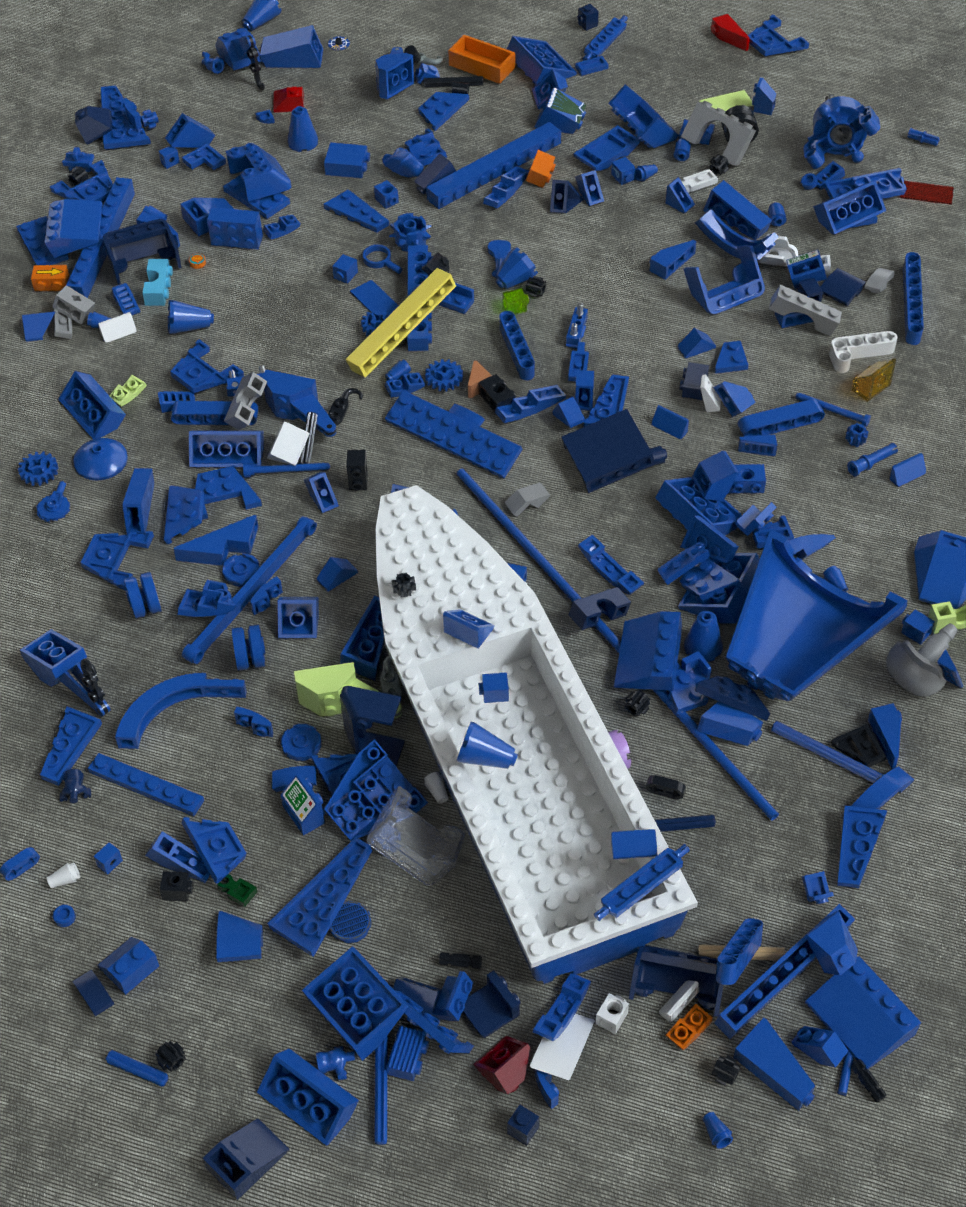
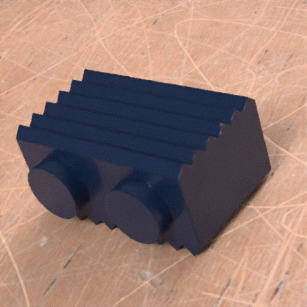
M688 362V367H684L682 378L685 379L681 380L679 390H682L683 398L703 400L700 389L701 377L705 374L708 377L709 365Z

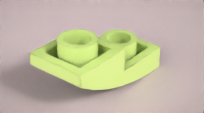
M131 375L123 386L118 384L109 396L116 404L122 407L138 396L147 385L144 381Z

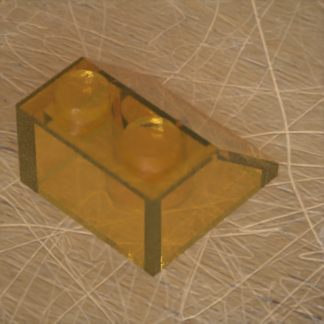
M896 359L877 361L872 366H868L864 372L854 377L852 391L867 402L891 385Z

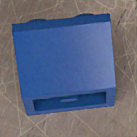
M721 451L699 462L692 475V479L704 499L723 502L733 482L737 479L739 472L727 452Z

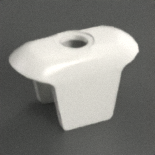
M778 236L779 238L774 241L776 245L757 262L788 267L786 260L798 256V251L793 245L789 244L787 237ZM772 251H776L779 255H773L769 253Z

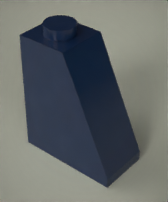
M439 154L414 180L417 185V191L422 195L424 193L427 195L426 187L456 172L454 166L447 158Z

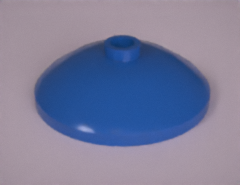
M97 438L86 442L76 451L73 463L75 470L82 477L89 480H105L114 477L124 469L128 456L125 447L120 442L110 438Z

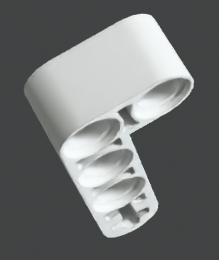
M885 331L834 338L831 342L829 357L835 371L839 373L849 371L851 359L892 354L895 351L897 335L894 332Z

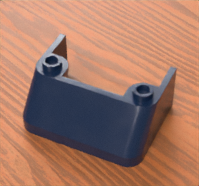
M156 219L110 231L103 236L109 262L118 285L121 284L119 273L127 270V262L159 254L161 259H175L178 269L182 268L178 247L167 221L164 219Z
M344 686L342 688L340 703L344 731L356 755L375 739L388 754V758L397 767L405 740L366 732V729H370L373 722L392 726L401 701L400 696L353 686Z
M649 945L640 946L634 964L629 999H634L635 992L638 996L642 997L649 996V994L654 993V990L675 994L686 981H697L699 983V993L694 998H698V1002L703 1008L708 1010L715 1009L714 1016L718 1017L724 985L716 981L717 959Z

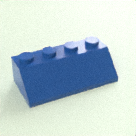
M876 180L813 206L819 223L832 235L886 211Z
M74 371L58 399L92 439L101 438L118 429L126 416L124 411L90 374Z
M263 430L189 431V467H243V463L262 466L264 450Z
M291 1049L274 1055L257 1091L264 1099L326 1146L330 1144L350 1120L359 1101Z

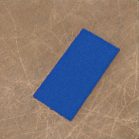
M373 280L350 290V293L371 313L372 309L378 311L379 308H381V311L388 309L389 313L399 306Z

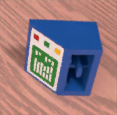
M819 250L786 260L794 289L798 288L799 282L815 278L819 282L827 279Z
M299 772L280 796L283 808L304 836L325 824L323 816L325 811L322 807L324 803L322 797L318 792L314 793L310 780L308 778L304 779Z

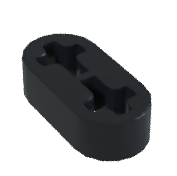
M657 775L649 776L645 786L650 793L672 799H682L686 790V786L682 782Z

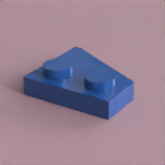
M741 341L724 342L715 366V374L748 370V362Z
M785 515L780 516L779 521L774 524L769 522L758 532L756 530L753 531V539L757 549L764 548L771 529L788 537L789 540L794 539Z

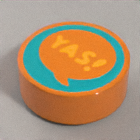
M199 253L191 255L189 257L190 266L194 269L204 267L206 265L205 256Z

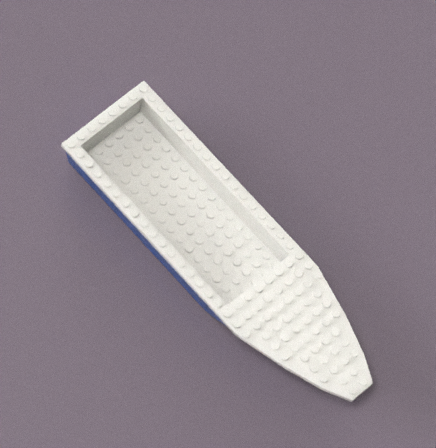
M417 485L381 496L376 523V566L385 646L533 978L546 984L553 981L555 976L568 972L577 975L636 953L640 946H645V944L663 937L667 939L674 936L675 932L681 928L688 910L697 907L698 904L680 869L619 917L615 918L608 914L601 921L594 917V913L603 907L601 898L655 858L613 859L611 846L612 832L655 829L657 854L659 855L669 847L536 594L485 539L447 505ZM407 573L410 577H415L416 590L412 591L411 596L401 598L397 593H393L391 581L396 580L397 574ZM461 609L495 626L478 649L444 633V611ZM507 672L509 701L484 703L483 695H479L478 683H482V674ZM470 722L477 723L514 747V753L518 754L514 766L510 765L508 769L456 761Z

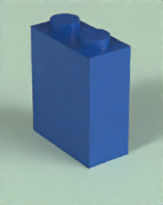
M330 142L324 161L325 175L362 178L364 172L367 171V162L370 161V152H368L367 146Z

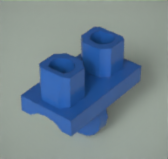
M74 147L73 151L66 153L65 160L62 163L63 166L68 167L69 171L77 166L86 169L87 172H91L90 166L95 157L94 154L81 152L79 147Z

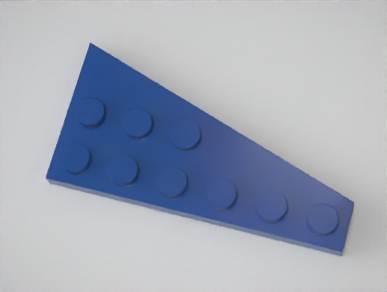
M117 86L101 87L102 108L111 110L112 130L103 135L104 149L151 144L145 130L142 127L136 129L129 122L123 97Z
M355 837L267 923L269 928L314 957L372 852L371 846Z

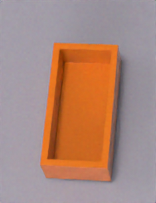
M463 35L448 50L449 66L477 76H483V78L499 84L515 69V52L467 35Z

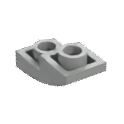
M878 268L870 276L864 289L870 290L871 293L882 292L886 289L887 282L894 278L895 271Z

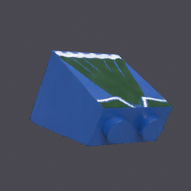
M554 87L542 106L534 127L538 128L550 122L560 129L562 133L573 134L576 129H580L583 123L581 120H583L586 111H584L586 104Z

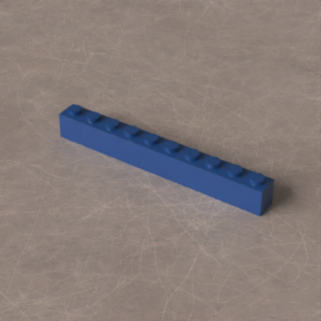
M550 122L536 128L427 186V200L438 209L448 205L507 173L514 167L535 158L538 150L546 152L561 144V130Z
M116 177L102 207L99 243L83 248L66 284L86 298H88L107 257L103 236L107 232L120 228L135 195L132 179Z

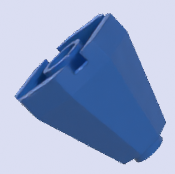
M518 247L508 252L495 275L496 283L501 288L508 289L538 274L537 271H534L536 268L534 263L524 252L520 254Z

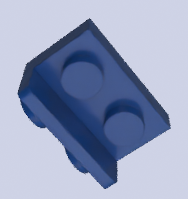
M455 283L456 287L438 305L465 314L474 303V290Z
M460 971L458 977L447 976L432 1014L437 1019L459 1021L473 985V981L464 971Z

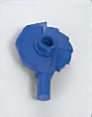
M60 481L57 490L52 495L44 497L36 507L38 518L49 523L50 520L58 521V519L66 517L65 515L70 511V502L63 495L66 487L65 482Z

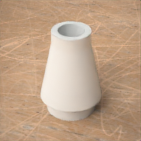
M439 772L428 774L424 778V785L438 804L446 802L449 798L443 776Z
M74 862L71 864L67 863L48 876L47 881L49 886L54 888L76 882L80 878V873Z

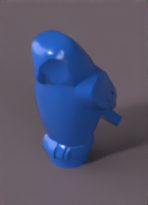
M397 148L393 155L385 154L382 158L385 167L404 177H418L424 171L423 164L418 162L416 157L404 148Z

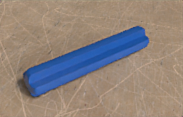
M114 1050L109 1051L106 1056L107 1063L161 1087L165 1086L168 1081L167 1073Z

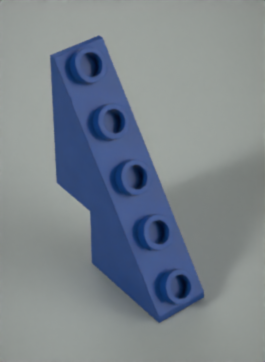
M257 515L247 517L174 547L176 561L223 566L229 552L251 554L258 531Z

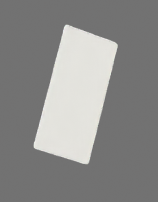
M575 1014L567 1028L555 1041L542 1037L530 1067L570 1080L595 1020Z

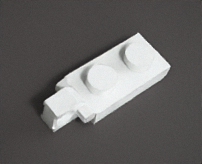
M710 169L684 177L681 182L687 192L690 193L718 183V178Z

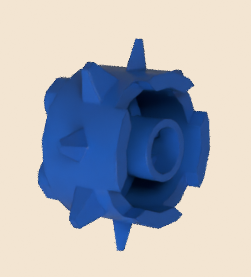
M406 213L398 216V220L390 224L394 233L389 235V237L395 238V243L401 247L402 251L407 252L408 246L426 245V240L431 238L426 229L432 227V225H426V221L422 216L417 217L413 216V213Z

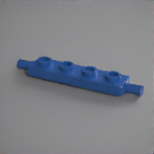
M623 15L621 19L614 17L585 47L584 53L586 55L582 58L583 61L599 57L626 29L627 24L625 22L628 20L627 16Z
M683 844L676 851L670 848L665 849L601 898L603 907L594 913V917L598 921H601L608 914L615 918L619 917L682 868L683 861L681 857L690 852L689 847Z

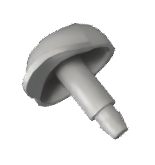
M949 623L940 629L938 634H933L918 652L908 640L902 643L897 641L889 651L886 659L887 670L895 682L906 691L919 697H928L940 691L947 681L943 678L942 668L935 664V662L940 658L944 650L949 648L948 643L953 640L958 629Z

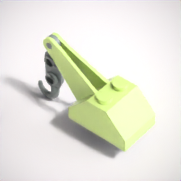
M389 655L383 661V670L380 676L382 693L401 697L398 675L391 667L392 659ZM354 662L294 671L299 704L321 717L342 713L340 693L344 686L380 692L356 678ZM400 703L395 718L400 717L402 714V707Z

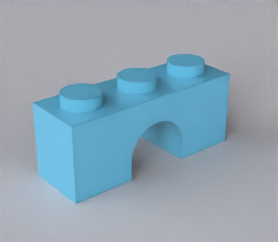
M148 259L147 275L149 282H144L142 293L145 306H165L166 299L169 298L168 287H171L170 276L173 275V268L169 265L168 259Z

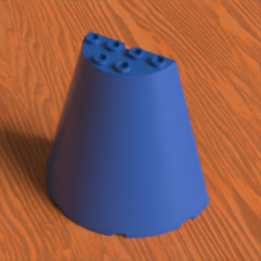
M771 529L726 659L729 662L728 667L747 680V685L752 689L763 691L765 696L770 699L777 698L791 701L899 617L906 609L908 600L890 591L886 596L885 603L874 601L868 603L835 587L825 579L813 574L812 569L800 558H794V549L788 537Z

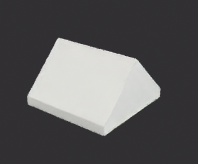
M284 421L280 426L267 458L296 466L310 433Z

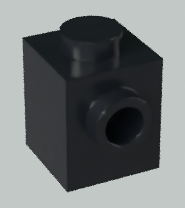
M163 871L160 884L162 900L188 902L189 894H192L194 889V882L190 880L189 873Z

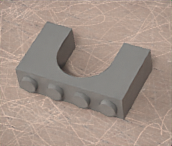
M705 100L697 102L681 137L693 144H699L706 128L712 122L720 121L724 123L729 130L730 139L723 156L728 159V163L738 166L756 130L752 129L753 126L747 122H744V124L739 122L738 117L726 115V111L723 109L711 107L712 104Z

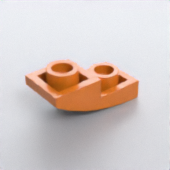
M695 1004L683 1019L680 1018L666 1036L684 1051L711 1024L713 1017Z

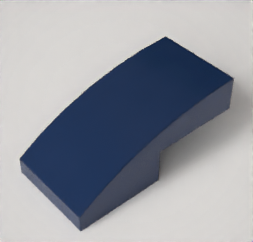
M92 969L72 981L94 1016L114 1005L113 1000Z

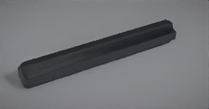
M483 76L425 78L424 86L451 87L453 82L469 83V86L483 85L484 80Z

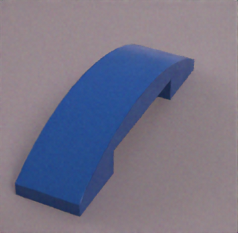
M589 536L578 545L581 552L597 572L622 592L630 595L644 585V582L632 571L627 572L604 551L605 546L595 536Z
M898 766L873 783L851 806L880 809L895 794L901 793L913 783L914 778Z
M570 973L562 985L561 993L547 1014L542 1015L534 1027L533 1033L555 1041L573 1019L588 991L591 981Z

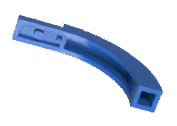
M712 209L695 222L699 229L717 246L739 259L738 246L753 245L758 261L776 245L774 241L779 238L775 232L761 240L745 238L728 227Z
M193 673L177 676L155 685L143 693L129 707L121 719L115 736L118 748L139 749L141 737L148 724L161 711L177 702L197 697L246 698L245 680L207 679L206 673Z

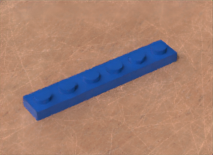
M100 753L97 754L88 767L89 773L193 817L204 802V797Z

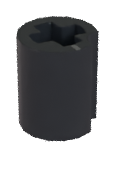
M409 45L405 48L404 53L413 55V64L420 62L421 55L415 46Z
M453 82L452 93L469 95V83Z

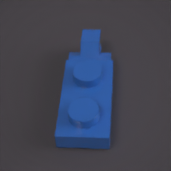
M578 342L577 351L573 350L571 353L568 381L576 382V370L587 371L589 352L585 351V342Z

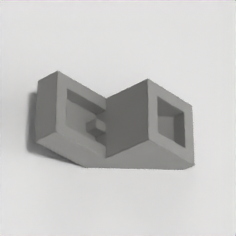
M539 482L516 490L505 503L512 514L518 517L530 504L539 508L551 495L544 485Z

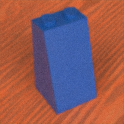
M313 25L263 37L260 59L266 68L321 67L323 47Z

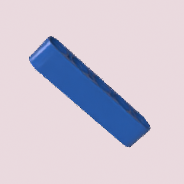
M503 311L499 315L500 332L520 378L531 380L535 376L533 356L514 313Z
M810 399L744 416L737 424L743 436L770 435L817 423L825 417V412L816 399Z
M176 401L173 404L171 420L179 425H229L224 422V419L232 401ZM253 402L251 408L255 412L249 425H254L257 422L259 407Z
M754 918L745 919L717 958L716 981L723 985L736 983L762 944L763 922Z

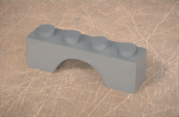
M782 285L778 287L771 297L769 310L783 316L793 312L808 315L815 323V330L831 336L840 324L842 314L841 311Z

